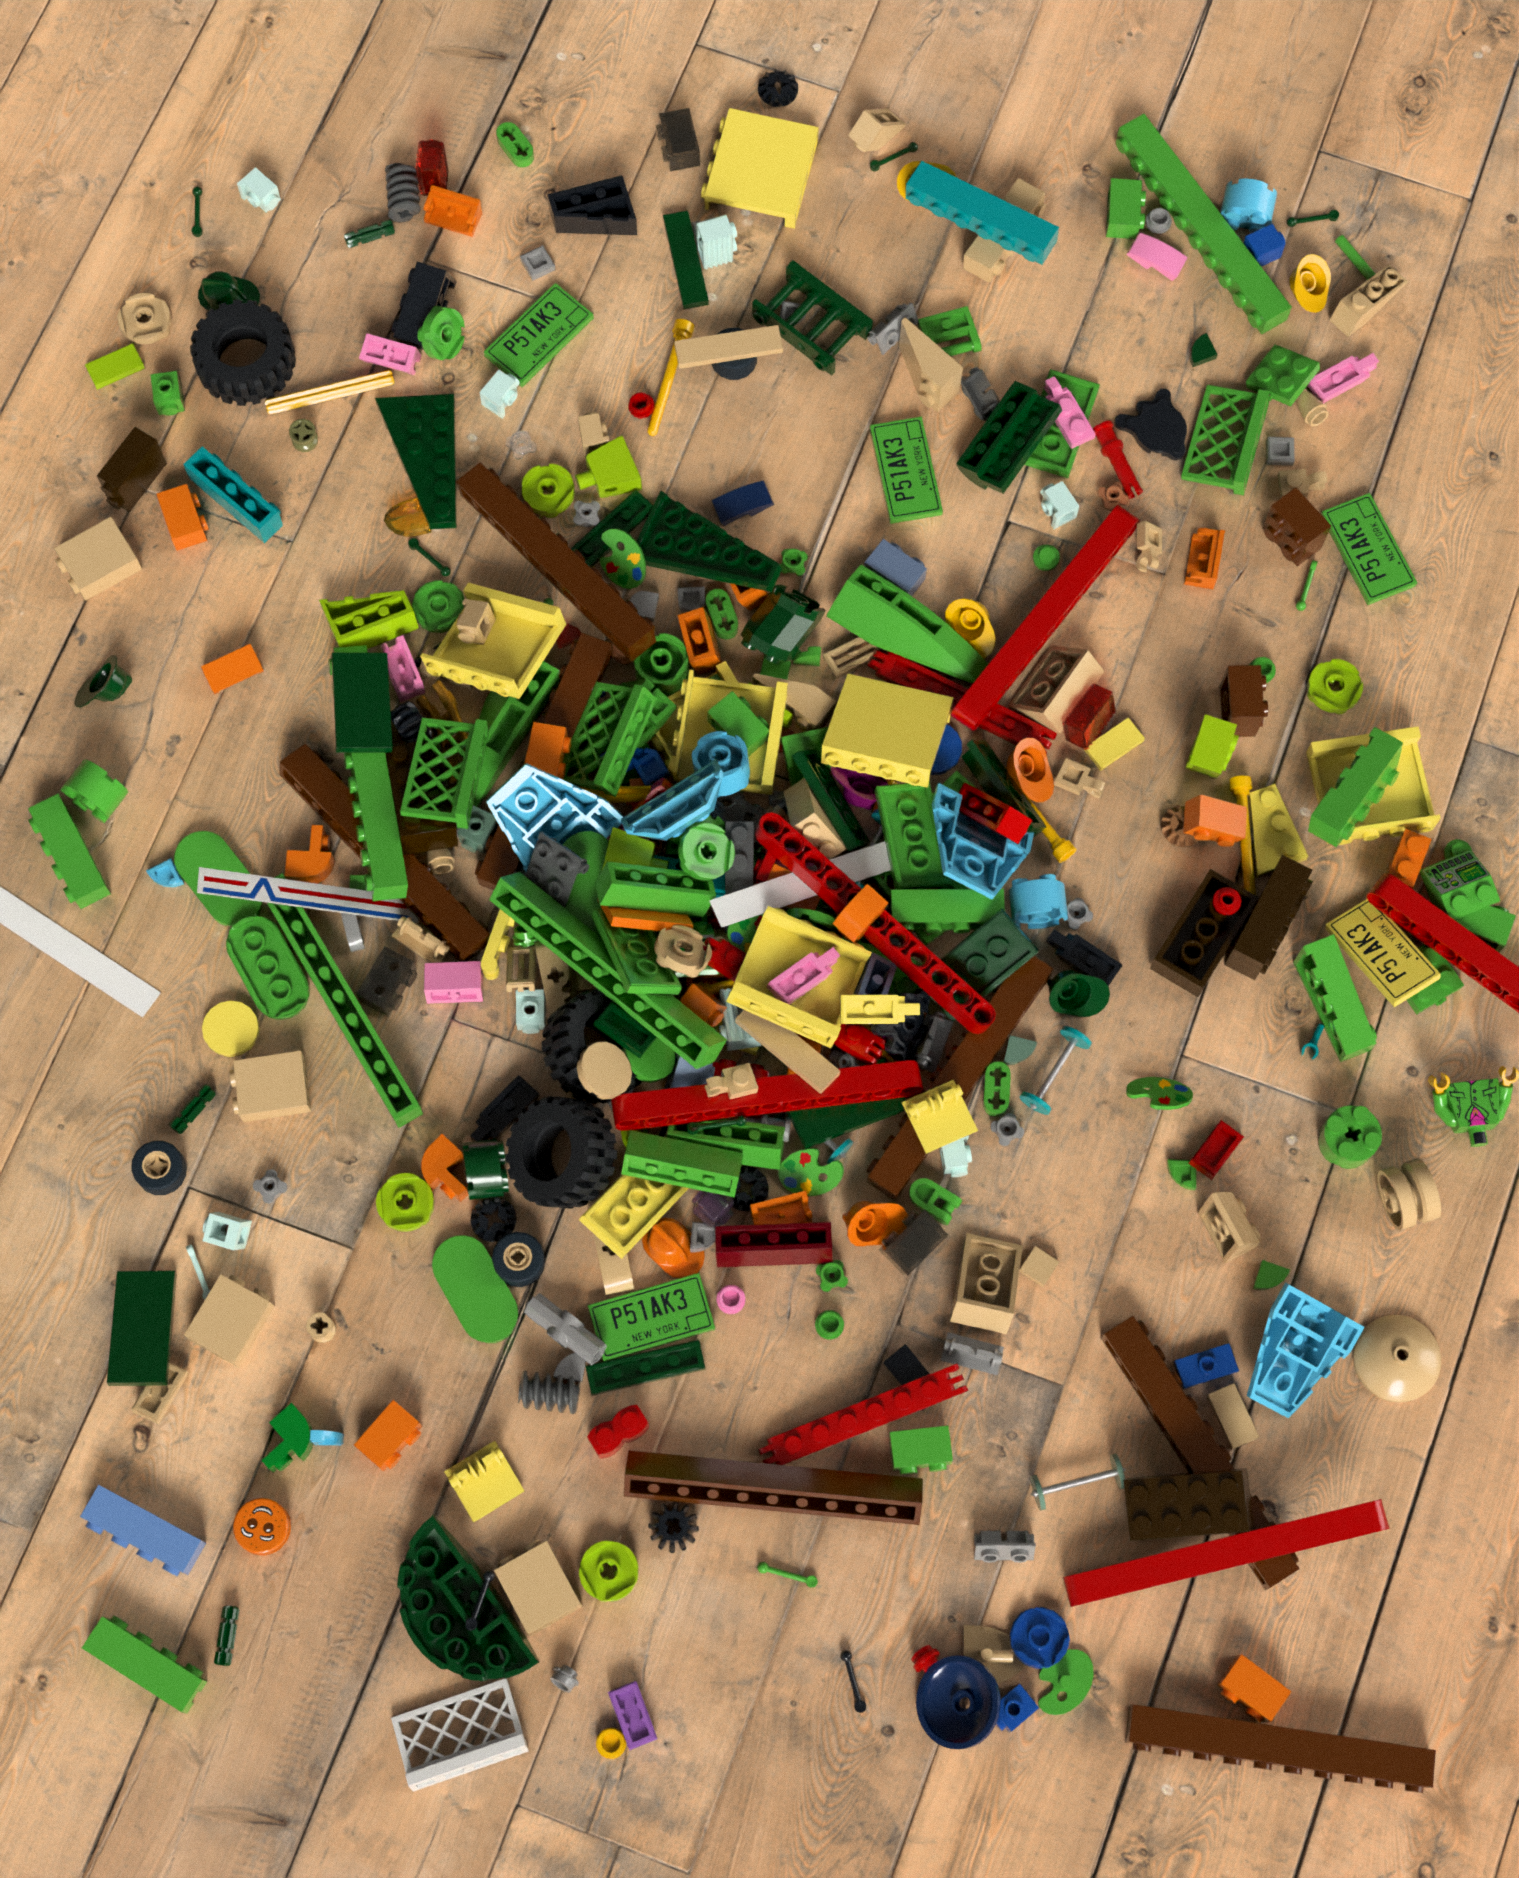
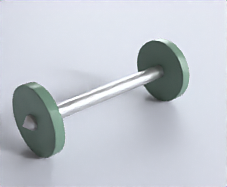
M1115 1453L1110 1455L1112 1469L1042 1488L1037 1475H1032L1030 1480L1033 1491L1030 1495L1035 1497L1036 1504L1039 1510L1042 1511L1046 1509L1044 1495L1113 1476L1119 1489H1124L1123 1480H1125L1124 1471L1126 1469L1122 1467L1120 1459Z

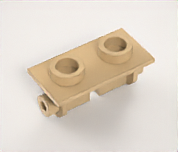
M402 916L397 923L399 927L391 936L430 963H441L449 953V946L446 945L445 940L440 941L427 928L419 923H413L411 917L406 918Z

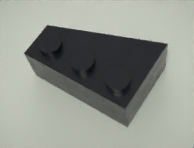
M622 175L547 194L549 212L556 233L637 235L636 216Z
M417 262L415 268L410 270L408 276V283L410 285L407 293L402 295L400 301V308L402 310L399 318H396L393 323L392 333H394L393 338L398 342L424 350L422 342L417 337L418 330L423 326L425 318L434 306L447 307L448 301L444 299L448 289H454L457 281L446 270Z

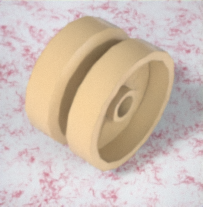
M1417 1158L1404 1162L1401 1170L1391 1166L1378 1172L1377 1184L1381 1202L1390 1222L1397 1230L1401 1231L1414 1227L1417 1219L1427 1223L1441 1216V1202L1437 1186L1430 1170L1421 1159Z

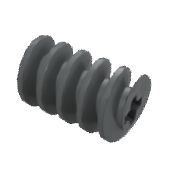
M393 163L385 168L388 216L391 220L398 223L407 222L414 215L420 213L421 210L419 205L420 197L418 196L419 188L417 186L419 183L417 178L418 170L410 165Z
M523 1371L519 1386L518 1404L522 1400L523 1407L528 1409L532 1401H534L535 1409L540 1410L545 1402L547 1411L550 1412L555 1404H557L560 1413H563L567 1405H569L570 1413L575 1414L578 1409L581 1380L578 1385H575L573 1376H570L567 1383L563 1384L562 1375H558L554 1383L551 1381L550 1374L547 1373L544 1380L540 1381L538 1372H535L532 1379L529 1380L527 1371Z

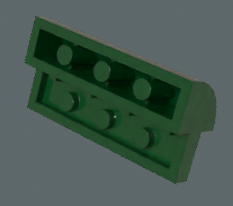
M1014 381L957 461L958 469L965 477L982 489L986 490L989 487L1004 494L1062 412L1060 404L1039 396L1036 389Z

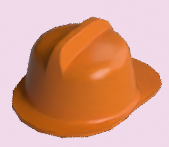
M1034 738L1020 740L1008 757V774L1020 785L1023 793L1030 800L1043 803L1050 799L1054 790L1053 776L1045 749Z
M860 1201L854 1204L848 1213L842 1214V1219L847 1227V1236L855 1246L892 1243L904 1233L908 1224V1215L905 1209L896 1203Z
M661 1218L642 1237L643 1248L648 1256L674 1278L680 1279L697 1274L703 1266L704 1250L690 1252L691 1232L675 1219Z

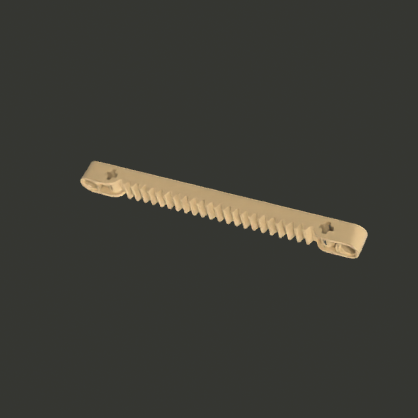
M538 941L534 942L550 1017L551 1014L556 1012V1009L571 1000L570 993H567L571 986V979L567 963ZM558 975L559 983H554L553 976ZM565 1092L566 1098L576 1099L572 1097V1092ZM607 1187L605 1188V1190H599L600 1195L594 1201H589L587 1203L588 1209L604 1194V1192L608 1189ZM593 1233L606 1295L634 1289L627 1254L622 1259L617 1254L610 1256L607 1251L608 1246Z

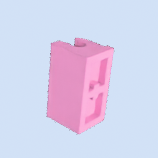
M366 334L359 359L367 363L415 375L414 365L415 362H420L421 354L417 347Z
M401 635L396 637L395 645L388 647L384 643L381 648L383 653H387L388 674L399 701L403 702L424 694L425 689L405 638Z
M481 961L425 963L424 992L427 1004L483 1002Z

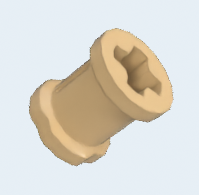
M314 1313L307 1320V1332L315 1341L326 1343L335 1336L336 1326L325 1313ZM320 1322H324L327 1328H323L322 1333L319 1334L315 1328L320 1327Z

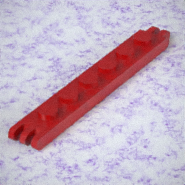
M876 650L873 654L876 660L870 659L868 663L870 668L876 670L875 675L888 683L953 697L952 711L968 691L967 688L889 651L884 654ZM996 704L979 726V728L1014 745H1017L1022 739L1034 738L1045 749H1050L1052 743L1043 737L1055 740L1057 736L1054 731L999 704Z
M707 937L704 941L703 950L706 951L708 943L712 949V956L708 966L735 981L746 953L724 939L716 941L711 937ZM841 1024V1030L834 1045L866 1065L876 1064V1059H879L882 1055L881 1050H885L886 1041L859 1024Z
M958 1363L767 1439L769 1445L758 1449L760 1455L771 1451L773 1456L762 1460L763 1463L771 1464L776 1462L777 1465H785L969 1391L967 1385L960 1386L955 1390L953 1384L964 1380L962 1374L951 1378L949 1373L960 1369Z

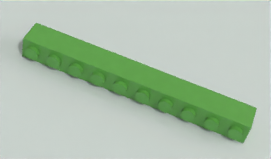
M1142 114L1119 127L1116 138L1118 150L1128 157L1133 170L1140 173L1149 191L1154 192L1159 198L1161 207L1171 214L1177 228L1184 231L1192 248L1199 251L1205 265L1215 272L1220 285L1225 289L1227 288L1231 293L1234 303L1238 308L1243 309L1252 327L1257 328L1261 334H1264L1288 319L1292 306L1147 116Z
M366 645L333 649V653H368ZM328 659L329 674L332 675V659ZM385 752L344 753L345 768L351 770L352 776L348 777L349 792L355 794L356 800L352 801L354 818H359L360 824L356 825L358 842H363L364 850H360L362 867L367 866L368 874L364 875L366 891H371L372 901L406 898L408 881Z
M521 872L500 877L489 899L493 904L695 1069L715 1062L727 1041L725 1037L671 994L627 993L599 935Z
M281 873V874H279L278 876L274 877V878L286 879V878L284 877L283 873ZM267 903L398 1128L423 1115L420 1105L303 907Z

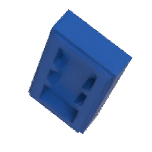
M1229 1343L1173 1361L1177 1374L1181 1379L1183 1390L1239 1372Z

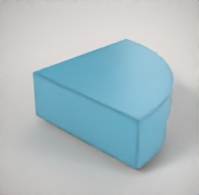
M171 858L146 870L149 877L161 886L178 887L184 885Z
M310 1430V1441L314 1445L341 1446L344 1443V1434L335 1431Z

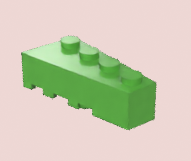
M1376 727L1369 734L1368 746H1360L1355 753L1356 757L1350 769L1345 767L1336 782L1335 789L1332 787L1329 789L1311 815L1308 832L1335 847L1343 839L1348 840L1355 829L1354 825L1358 821H1364L1372 803L1377 804L1381 800L1386 786H1392L1399 776L1397 767L1403 742Z
M1330 935L1303 946L1293 964L1322 1025L1325 1026L1324 1029L1339 1061L1343 1062L1371 1051L1376 1045L1377 1035L1373 1026L1367 1020L1364 1007L1358 997L1335 935Z

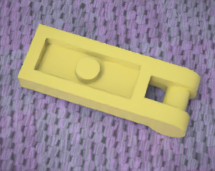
M501 909L498 912L481 960L483 975L488 980H494L499 976L500 971L497 963L500 954L507 951L510 937L507 935L510 926L515 927L517 923Z

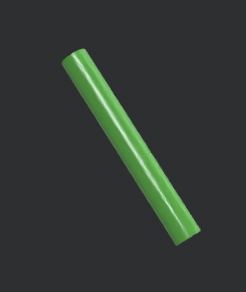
M1344 235L1339 236L1335 240V243L1366 280L1375 275V272Z

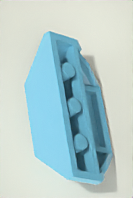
M715 759L623 817L621 822L626 833L666 841L671 837L680 836L693 823L704 821L715 809L724 774L718 761Z

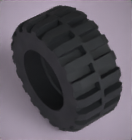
M233 300V304L226 305L225 302L218 305L219 309L208 311L206 313L207 318L205 320L201 318L196 324L198 331H193L191 336L192 344L190 345L192 361L204 388L209 389L210 394L215 398L221 396L222 401L232 404L233 401H236L237 406H246V402H252L253 405L259 404L261 399L274 397L276 390L281 392L286 387L285 380L289 381L293 375L292 369L296 363L290 332L282 317L276 311L272 312L271 307L265 304L258 306L257 301L247 300V303H242L241 300ZM253 339L267 346L263 355L257 361L247 366L235 367L220 361L224 350L239 340Z
M599 989L580 993L556 1009V1012L551 1014L547 1020L548 1025L544 1027L542 1033L543 1038L546 1039L541 1042L542 1052L546 1053V1057L543 1059L546 1067L549 1066L552 1071L550 1075L553 1080H558L561 1084L560 1088L566 1093L572 1092L573 1098L585 1099V1101L592 1104H597L598 1102L602 1104L609 1103L611 1099H600L593 1092L589 1093L579 1080L577 1062L580 1060L582 1051L587 1048L584 1039V1028L589 1027L596 1030L608 1043L614 1044L622 1050L620 1044L593 1026L595 1020L611 1002L618 1006ZM633 1071L631 1083L622 1094H626L643 1082L636 1078L637 1075Z
M559 1096L543 1097L540 1101L535 1100L530 1103L528 1109H523L517 1116L519 1118L518 1122H514L511 1126L510 1131H512L510 1138H507L506 1146H509L508 1154H505L506 1163H509L510 1169L507 1171L510 1179L515 1180L513 1185L517 1191L523 1193V1197L529 1202H535L536 1205L573 1209L574 1207L585 1206L589 1201H594L600 1195L599 1190H605L609 1183L607 1179L609 1175H613L615 1170L613 1161L617 1159V1150H614V1144L617 1143L615 1133H611L612 1125L609 1119L604 1118V1113L590 1102ZM565 1129L571 1142V1156L566 1169L558 1177L552 1165V1147L558 1134Z

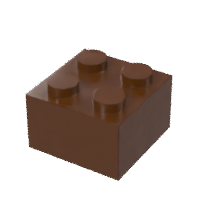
M1295 487L1271 505L1262 529L1265 536L1281 548L1283 556L1298 567L1322 548L1331 525Z
M1261 665L1228 666L1219 686L1222 720L1237 724L1235 735L1239 737H1255L1259 728L1263 727L1264 717L1268 716V701L1263 700V691H1266V675L1261 674Z

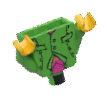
M1504 1065L1501 1066L1498 1070L1500 1077L1503 1079L1501 1082H1499L1498 1078L1450 1083L1449 1077L1441 1072V1081L1436 1084V1078L1430 1075L1428 1082L1435 1088L1432 1091L1434 1112L1447 1126L1451 1127L1454 1133L1468 1132L1471 1147L1485 1146L1488 1144L1486 1130L1494 1129L1503 1120L1511 1102L1512 1083L1517 1081L1519 1072L1513 1066L1512 1074L1505 1076L1506 1068Z

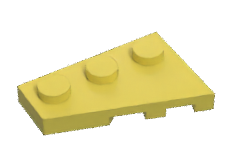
M1272 784L1250 792L1248 801L1253 831L1256 878L1272 873L1282 855L1298 863L1307 860L1308 854L1276 785Z

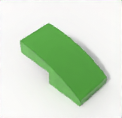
M658 688L652 692L657 700L637 748H642L677 708Z

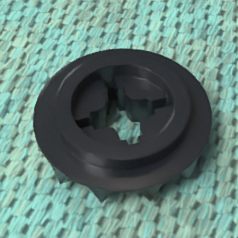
M775 68L771 73L765 72L764 77L759 79L758 94L766 104L773 107H783L792 103L797 97L798 83L794 75H789L786 70L779 72ZM776 82L780 83V86H782L780 94H778V91L775 88Z
M747 1165L741 1167L736 1188L737 1194H735V1197L724 1195L726 1201L737 1210L750 1211L751 1204L763 1202L767 1199L769 1185L766 1176L758 1168ZM740 1178L746 1184L754 1183V1186L751 1187L753 1198L747 1195L746 1192L737 1193L741 1188Z
M490 1197L480 1200L475 1208L472 1209L470 1222L473 1231L479 1238L487 1242H498L506 1234L514 1231L517 1217L512 1204L503 1197ZM498 1208V1218L504 1224L494 1222L488 1230L489 1220L483 1214L492 1215Z

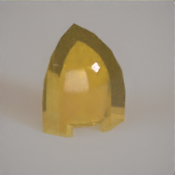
M417 498L398 503L385 514L384 522L388 529L395 534L411 537L432 533V529H429Z

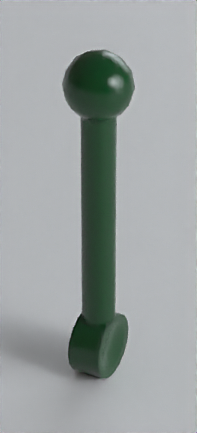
M911 142L907 148L880 161L872 160L870 162V169L876 172L880 169L881 165L908 152H916L918 149L917 143Z
M197 186L192 190L195 196V226L191 231L195 237H200L203 233L200 227V196L203 191Z
M1331 210L1329 214L1297 219L1289 217L1287 225L1294 227L1299 223L1325 219L1336 221L1338 220L1339 212Z
M416 538L408 541L409 548L417 550L440 570L442 576L448 577L451 574V569L440 564L420 547Z
M739 1115L736 1119L698 1125L695 1122H691L687 1125V1132L694 1135L699 1130L736 1124L744 1126L747 1120L745 1116Z

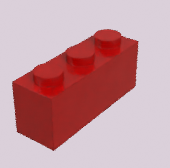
M965 782L959 791V794L963 795L959 812L1019 844L1022 837L1026 834L1032 819Z

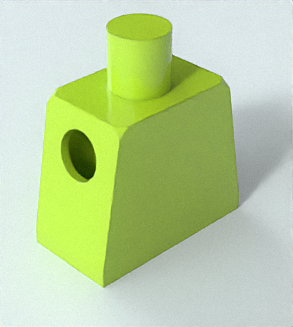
M619 436L585 456L587 471L575 475L580 490L594 485L600 498L642 490L640 474L623 436Z
M613 827L603 868L607 862L668 869L669 861L654 858L655 844L636 835L627 834L625 831Z

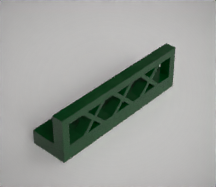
M973 739L966 744L969 750L961 757L985 792L1032 819L1027 832H1034L1033 838L1046 828V825L1008 774V771L987 741Z

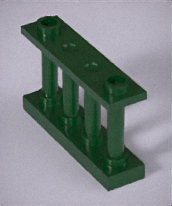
M792 260L786 266L787 283L766 305L757 299L752 302L753 318L762 326L778 325L781 338L812 360L819 370L826 371L832 376L835 373L836 359L833 357L854 335H859L866 340L869 332L872 330L873 320ZM794 290L801 291L807 298L786 320H783L774 313ZM814 305L821 306L827 313L805 336L794 328ZM834 320H839L847 328L825 351L813 343Z

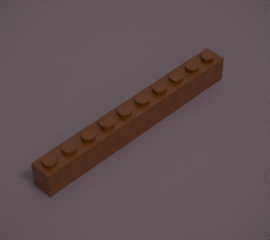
M480 462L456 481L460 495L631 662L656 643L655 626L647 617L642 618L630 600L624 601L612 583L607 584L603 581L601 573L594 566L589 567L578 550L572 551L560 533L555 534L551 531L549 523L542 516L538 518L527 501L523 500L521 502L517 498L514 489L509 484L504 485L492 468L487 469Z
M582 632L578 641L574 640L570 647L569 655H571L568 665L564 664L559 674L561 681L558 688H553L548 701L551 705L548 712H543L539 723L566 727L568 737L573 738L596 682L601 683L613 655L612 643ZM525 761L521 762L519 769L525 764ZM497 821L496 825L498 828L495 835L491 834L486 843L485 850H487V854L484 860H479L475 869L479 885L491 890L495 889L500 877L518 873L523 866Z
M306 744L302 745L280 761L279 775L360 858V850H364L363 842H358L356 825H360L359 818H354L352 811V801H356L355 794L349 792V788L342 782L339 773L333 768L330 769L324 763L318 751L311 750ZM414 853L403 855L408 889L406 898H400L399 900L437 939L446 941V945L449 946L448 951L459 962L469 961L487 946L489 939L488 928L482 921L475 920L465 903L462 901L458 902L452 896L449 887L444 882H439L433 876V872L427 864H421Z
M1034 956L994 988L992 992L995 995L990 1002L987 1001L995 1009L996 1016L994 1022L982 1034H973L966 1028L961 1034L964 1037L963 1041L959 1046L954 1044L945 1057L949 1061L943 1069L938 1067L929 1080L933 1084L928 1090L954 1080L956 1085H960L963 1092L961 1096L965 1101L989 1064H991L1039 995L1047 980L1050 979L1054 968ZM977 1013L980 1015L977 1021L986 1023L984 1016ZM905 1113L898 1124L901 1129L896 1137L890 1135L884 1143L882 1149L885 1152L880 1160L875 1157L866 1170L869 1173L867 1183L894 1201L897 1200L928 1155V1153H925L907 1113Z
M1132 1316L1106 1332L1101 1337V1340L1187 1472L1234 1469L1229 1462L1232 1458L1228 1450L1222 1444L1220 1446L1213 1438L1215 1432L1206 1419L1202 1421L1196 1412L1198 1406L1190 1394L1185 1395L1180 1385L1182 1382L1178 1374L1173 1369L1169 1371L1164 1363L1166 1359L1164 1353L1158 1345L1153 1346L1148 1339L1149 1331L1141 1320L1137 1321ZM1250 1494L1254 1522L1253 1530L1276 1525L1273 1521L1269 1522L1263 1514L1265 1508L1256 1495L1252 1497ZM1245 1532L1228 1533V1534H1229V1536H1232V1535H1237V1534H1241V1533H1245ZM1295 1552L1248 1564L1264 1590L1273 1587L1300 1569L1296 1564L1299 1560Z
M628 1450L624 1479V1497L920 1525L923 1495L922 1478Z
M1135 1704L1129 1705L1125 1743L1133 1744V1750L1151 1752V1747L1163 1748V1754L1179 1757H1181V1751L1193 1753V1759L1211 1761V1756L1223 1757V1763L1238 1766H1241L1242 1760L1254 1762L1253 1768L1272 1770V1765L1283 1766L1284 1773L1302 1775L1303 1769L1314 1771V1777L1332 1780V1775L1336 1774L1344 1776V1782L1363 1784V1779L1375 1780L1374 1786L1393 1789V1783L1405 1785V1791L1423 1793L1424 1788H1433L1436 1750Z

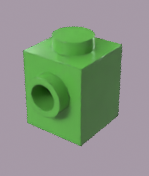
M177 371L150 374L153 401L158 414L170 416L185 411L182 383Z

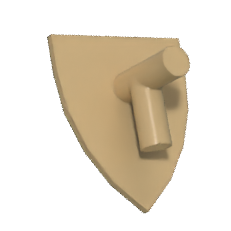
M963 1625V1656L974 1658L984 1664L993 1674L997 1684L1009 1680L1026 1666L1016 1658L1010 1647V1637L1008 1634L995 1628Z

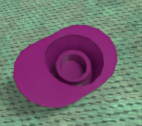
M830 767L833 776L843 785L844 798L856 807L865 808L866 810L873 808L876 802L874 791L876 786L888 785L887 781L879 776L858 773L840 767Z

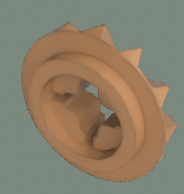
M1180 804L1168 809L1161 821V831L1169 843L1178 847H1190L1200 840L1195 839L1193 835L1183 833L1184 828L1176 832L1179 825L1178 820L1180 819L1184 822L1185 806Z

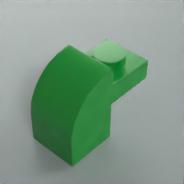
M291 1403L269 1422L284 1440L261 1460L273 1473L277 1469L282 1471L293 1461L292 1456L295 1453L304 1461L313 1448V1443L310 1441V1430L313 1429L309 1421Z

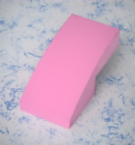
M1142 233L1137 234L1126 254L1145 269L1152 266L1171 281L1177 278L1188 258L1166 243Z

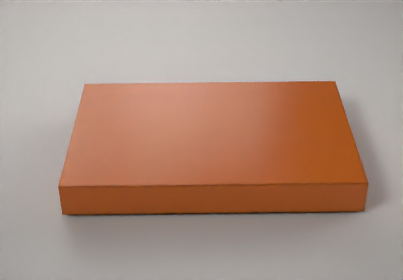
M600 905L610 925L613 927L661 931L664 928L670 930L673 925H682L693 929L692 921L685 914Z

